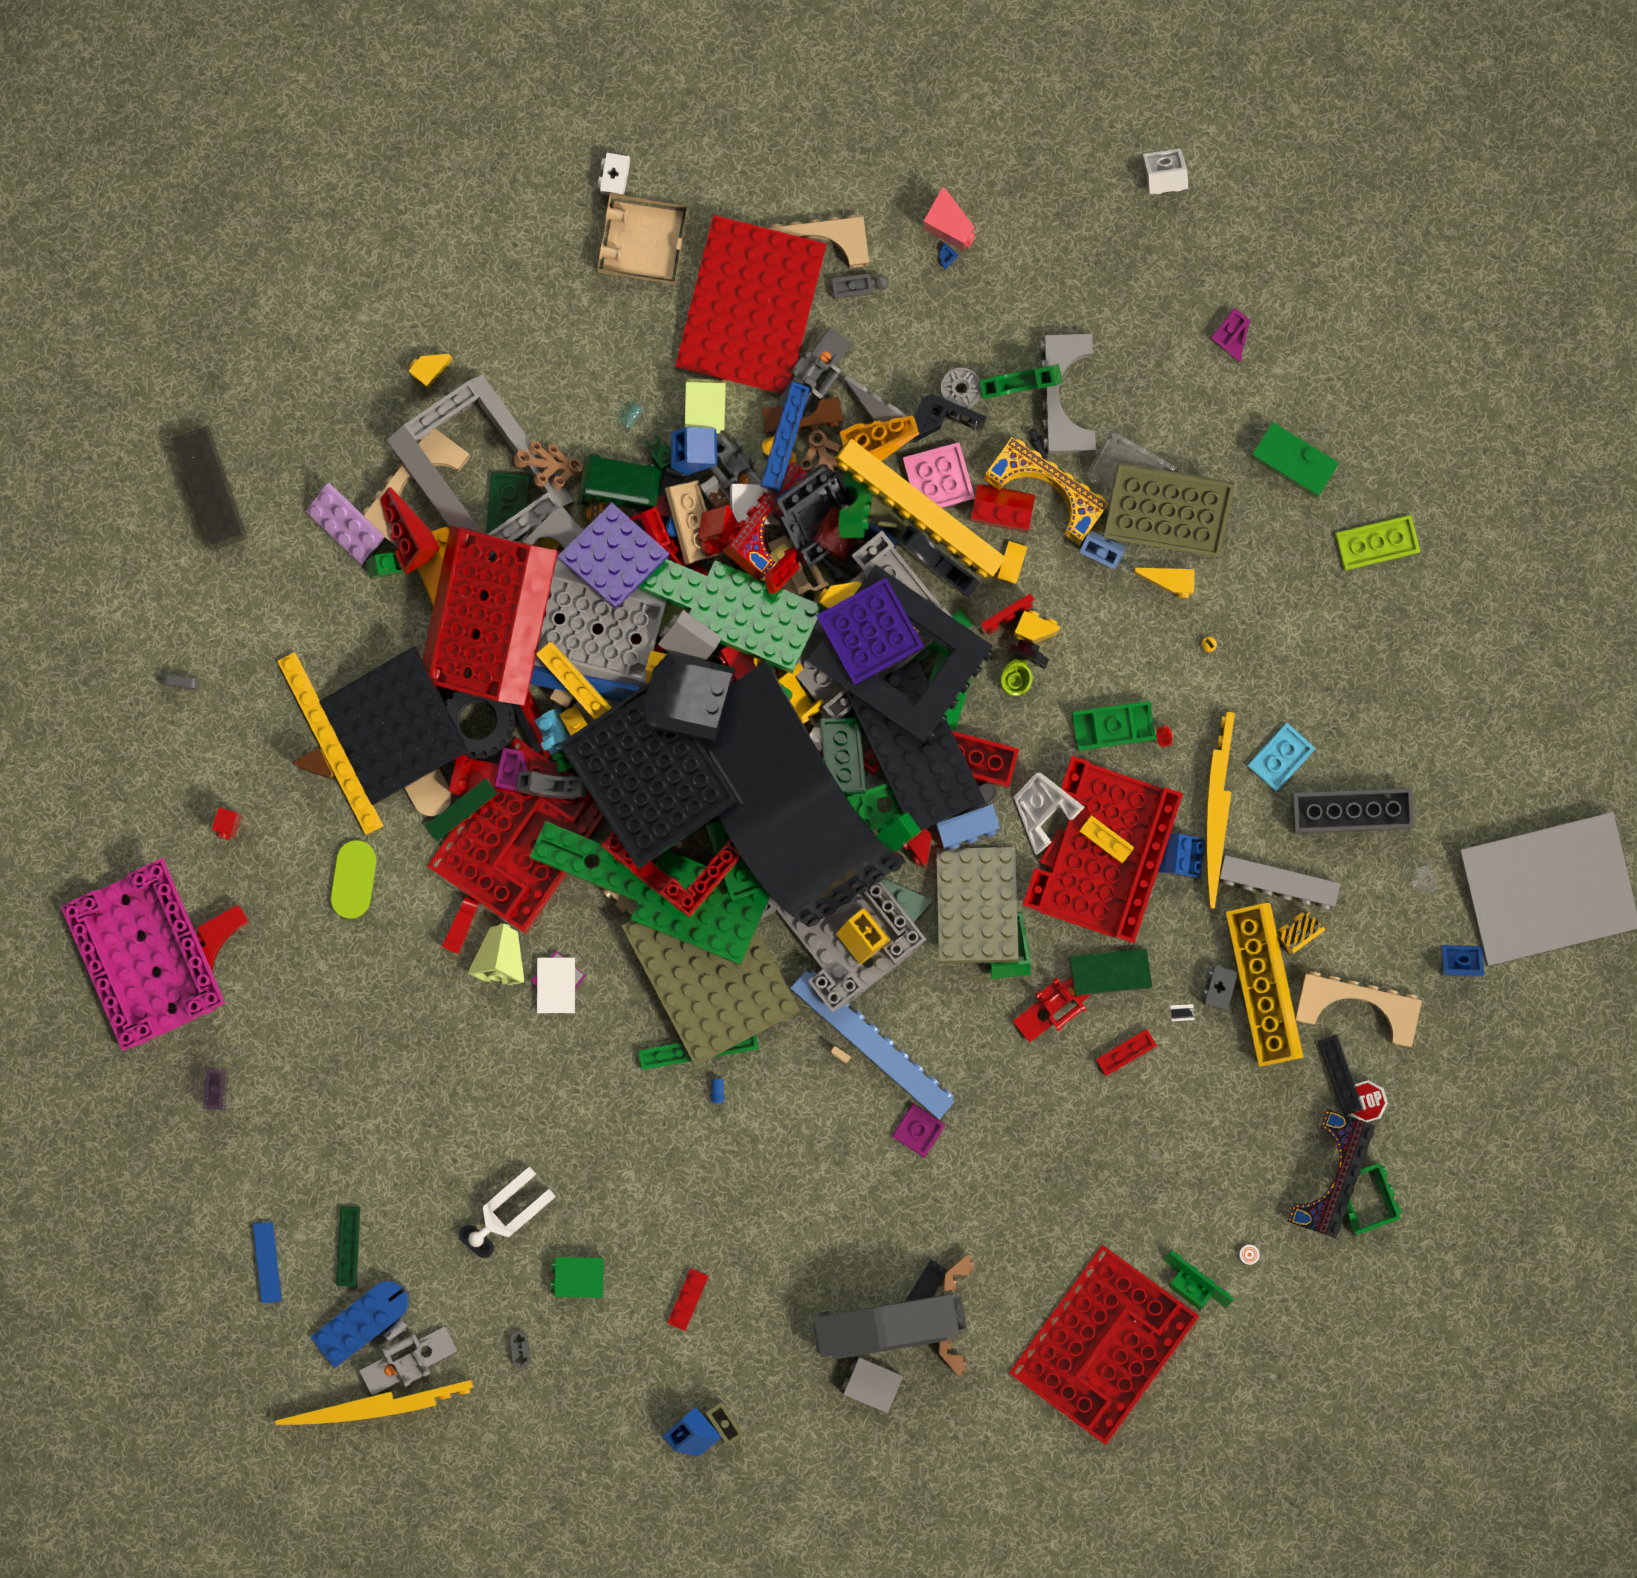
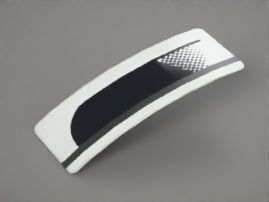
M1193 1004L1171 1005L1172 1021L1194 1020Z

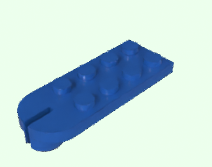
M383 1281L377 1284L311 1336L334 1369L406 1313L409 1306L407 1290L391 1302L389 1300L391 1296L404 1288L403 1285L394 1281Z

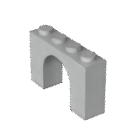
M563 507L556 510L552 508L545 515L547 518L543 522L539 521L532 528L534 531L530 535L526 534L521 538L520 542L538 545L542 537H551L559 541L566 548L583 529Z

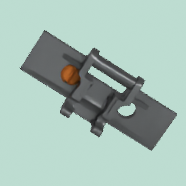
M829 327L813 351H805L790 372L794 376L792 381L810 387L804 410L814 396L820 400L825 399V394L839 375L843 374V371L836 367V365L852 343L831 327ZM828 368L833 370L820 390H815L817 384L815 381L820 374ZM790 384L787 386L783 394L776 402V404L778 406H781L782 408L784 406Z
M721 431L717 433V446L724 448L722 453H717V461H720L733 477L731 480H728L717 465L710 467L709 469L723 485L722 488L726 491L730 488L731 484L760 485V478L751 469L755 465L756 460L753 456L749 458L744 452L741 441H736V444L732 446Z

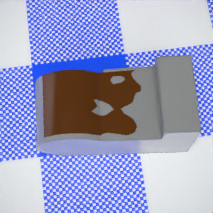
M715 476L700 486L701 491L715 508L725 505L730 506V499Z

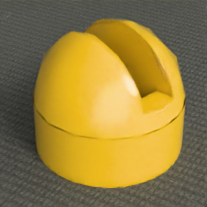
M1205 637L1202 640L1201 648L1205 652H1213L1216 649L1217 642L1213 637ZM1206 640H1208L1214 646L1212 649L1205 642Z

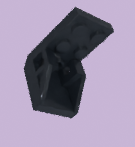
M931 394L922 398L914 416L919 434L909 442L915 443L940 430L946 415L950 416L949 420L955 423H960V421L967 423V427L978 431V429L983 430L987 416Z

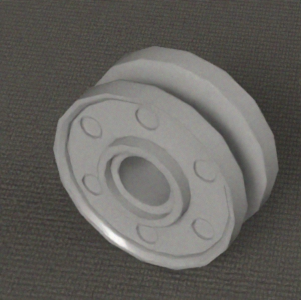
M955 368L944 376L940 386V395L943 399L970 409L978 402L981 395L980 379L972 370ZM962 385L966 388V391L958 393L955 388Z

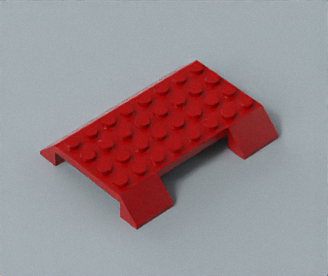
M1071 756L1061 789L1083 805L1084 808L1074 819L1068 820L1052 872L1049 873L1034 868L1022 905L1038 913L1094 932L1135 943L1183 793L1166 787L1161 788L1090 764V761ZM1091 815L1134 847L1125 862L1121 864L1079 832Z

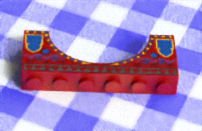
M794 461L787 465L779 493L771 490L762 492L756 499L758 501L756 506L753 505L746 512L747 518L745 520L742 519L736 525L735 529L737 531L734 535L730 534L724 541L726 545L722 550L757 580L763 578L775 564V561L766 550L763 539L764 523L769 512L772 510L773 499L808 475Z

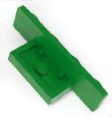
M1170 1251L1163 1260L1178 1271L1169 1287L1198 1310L1204 1307L1210 1297L1225 1308L1233 1302L1234 1298L1230 1296L1228 1291L1217 1286L1211 1278L1200 1273L1195 1266L1187 1263L1178 1253Z

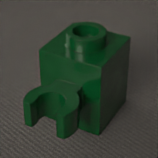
M655 434L654 438L657 442L654 445H651L648 440L645 442L649 449L654 450L650 455L663 472L671 466V448L667 442L660 445V438Z

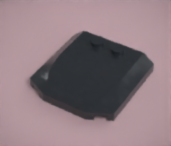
M821 464L773 499L772 509L791 548L796 550V558L805 567L809 568L849 539L840 538L838 523L840 510L854 504V501L842 476L837 472H833L828 468L827 464Z
M668 653L653 669L643 707L648 728L716 743L723 709L736 672L735 667Z

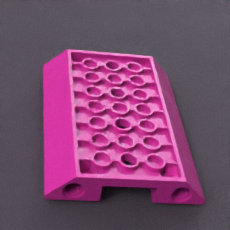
M164 858L129 873L128 877L101 890H94L60 906L122 1051L153 1040L213 1012L225 1004ZM125 894L130 897L128 905L122 902V897ZM140 930L146 934L144 941L138 939V932ZM156 966L161 969L159 977H155L153 974V969ZM170 1003H174L177 1007L174 1014L169 1011Z

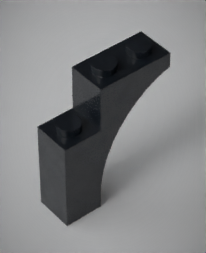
M908 525L896 539L921 565L934 572L946 585L966 597H969L980 583L977 578L957 565L933 545L919 530Z

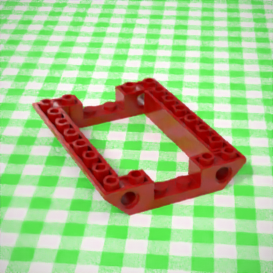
M614 831L601 845L621 865L688 917L696 911L741 858V855L730 839L689 886L688 891H686L673 877L670 878L652 862L638 869Z

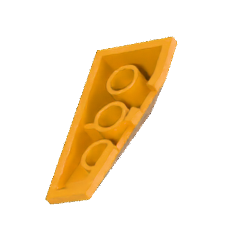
M913 416L894 418L885 422L873 421L871 424L859 423L840 432L843 446L848 440L853 439L880 461H883L919 434Z

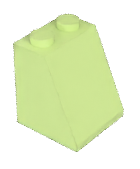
M686 380L685 427L715 428L717 433L725 429L726 380Z

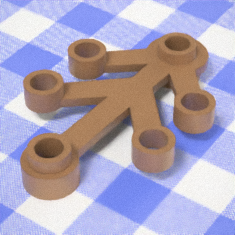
M813 430L808 435L810 448L805 459L801 462V468L804 471L811 470L812 460L816 451H818L820 459L817 467L821 464H827L828 468L835 472L833 466L838 467L836 465L837 462L834 461L835 457L827 454L825 447L839 453V449L843 447V444L840 445L828 440L826 434L821 430ZM814 437H820L821 442L815 443L813 440ZM806 461L809 462L810 467L804 468L803 463Z
M533 441L528 446L531 454H538L543 459L532 458L526 450H519L514 456V464L517 467L522 468L531 465L547 468L543 473H539L534 478L535 484L540 487L546 484L548 478L553 473L560 470L564 471L561 476H556L551 482L555 489L560 490L568 478L579 477L583 470V465L579 460H569L554 444H550L546 450L537 441Z

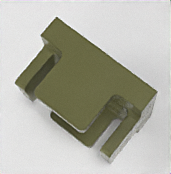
M872 493L868 521L881 529L903 532L907 527L908 519L902 517L897 508L894 506L890 507L884 503V498L879 494L874 495Z

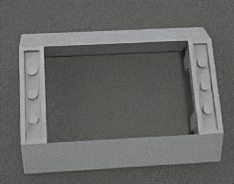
M480 375L467 381L404 424L387 439V442L449 527L454 525L482 532L417 443L418 440L421 441L429 436L431 431L458 412H464L478 400L479 405L515 454L519 450H526L532 458L543 459L540 455H534L529 452L528 446L532 442L484 376ZM531 465L525 467L533 479L547 469ZM553 473L548 478L546 484L540 487L545 495L487 535L514 541L533 528L539 521L543 522L547 518L545 515L552 508H555V510L560 507L565 508L574 500L564 486L560 490L552 486L551 482L556 477ZM494 551L490 553L489 559L496 556Z

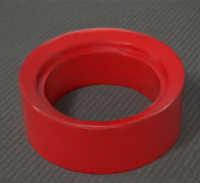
M1167 725L1159 726L1156 729L1157 742L1161 748L1172 745V732Z

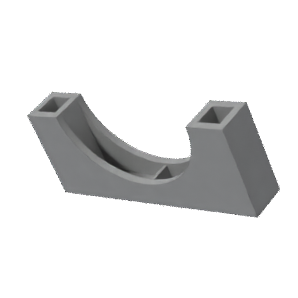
M1092 334L1045 335L1044 341H1041V353H1045V360H1041V367L1059 364L1062 376L1066 369L1075 361L1085 357H1092ZM1059 385L1042 388V391H1046V399H1043V410H1047V418H1043V429L1047 430V437H1044V449H1048V454L1095 453V430L1083 429L1075 425L1066 416L1060 404Z

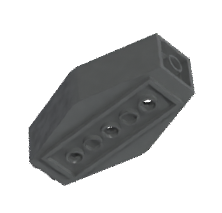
M952 1290L942 1292L941 1296L836 1314H829V1311L818 1313L819 1317L814 1318L815 1322H813V1330L817 1334L818 1342H816L817 1352L820 1353L821 1358L832 1356L833 1360L948 1341L957 1338L959 1334L968 1332L961 1292L952 1293Z

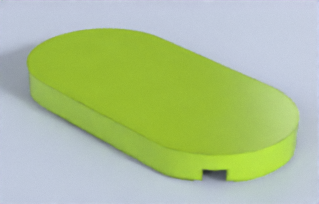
M359 840L350 841L341 847L337 855L331 904L337 914L347 919L360 917L369 909L371 903L377 857L373 848L366 842Z

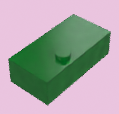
M1272 422L1251 456V459L1316 499L1339 465V462L1274 422Z

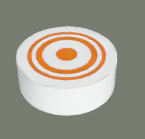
M1253 1245L1243 1246L1239 1252L1240 1260L1248 1265L1256 1263L1259 1259V1250Z

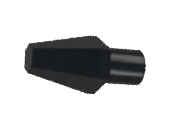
M1035 429L1029 430L1028 434L1031 438L1029 442L1041 454L1043 459L1048 458L1041 436L1037 434Z

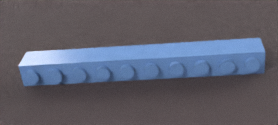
M805 971L791 987V990L939 1120L955 1102L952 1100L954 1095L946 1088L942 1091L937 1086L939 1082L931 1075L929 1078L922 1073L924 1069L915 1062L913 1065L907 1060L909 1056L900 1049L898 1052L892 1047L895 1043L887 1036L883 1039L878 1034L880 1030L872 1023L870 1025L866 1024L863 1021L865 1017L859 1011L853 1012L848 1008L850 1006L849 1003L832 1013L808 982L816 973Z

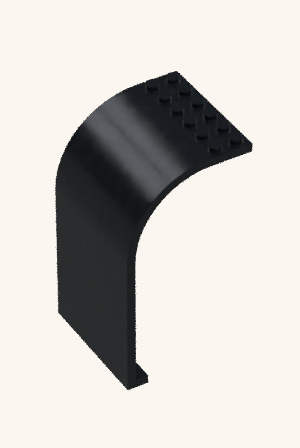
M764 661L732 683L731 688H729L716 743L698 740L738 800V802L718 815L731 841L754 876L778 905L793 918L810 927L817 925L825 916L835 913L840 906L850 903L853 897L866 892L874 883L881 882L890 872L899 870L906 861L902 855L886 845L869 828L851 805L832 776L775 675L777 673L771 664Z

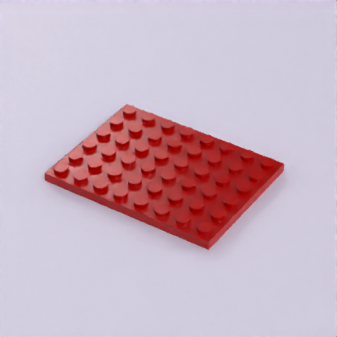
M713 215L675 367L783 394L794 377L790 372L798 361L827 243Z

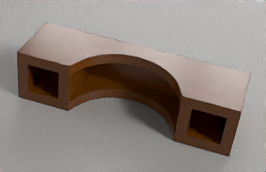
M839 397L820 400L818 408L812 415L801 418L797 433H800L801 429L806 428L809 431L820 430V426L828 425V428L839 427V423H843ZM781 406L762 409L766 435L770 434V437H775L783 409Z

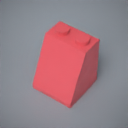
M942 187L924 219L923 229L964 251L966 247L970 248L975 239V233H973L974 226L948 191Z

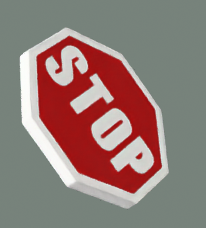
M1369 1080L1355 1084L1364 1109L1351 1115L1365 1122L1380 1119L1388 1105L1384 1088Z

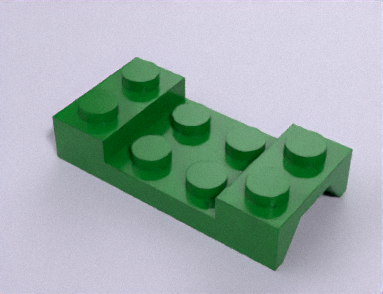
M1151 701L1072 712L1078 752L1156 741Z

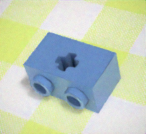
M1091 530L1079 553L1115 570L1127 547L1111 539L1104 538V536Z

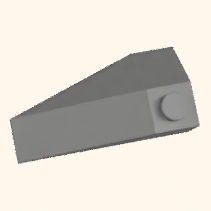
M849 376L845 377V383L872 421L885 422L894 418L907 417L906 414L889 403L886 406L880 396L873 393L869 395V390Z

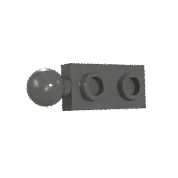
M871 274L833 278L834 299L873 294V287L878 290H885L889 285V279L885 275H878L874 280H871Z

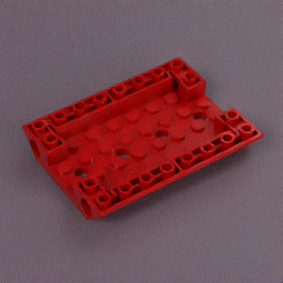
M450 525L422 659L435 685L496 701L526 705L558 555L557 550L487 535V533ZM492 551L497 555V559L494 562H491L489 559ZM483 590H486L489 594L486 601H483L481 598ZM475 629L480 631V637L477 640L473 637ZM468 667L472 670L470 678L465 676V670Z

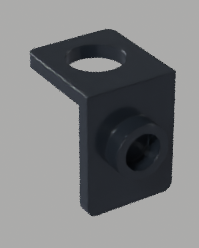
M666 468L659 496H665L668 499L665 488L683 484L685 474Z

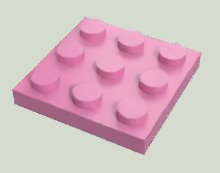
M959 442L903 457L909 483L941 508L975 499Z

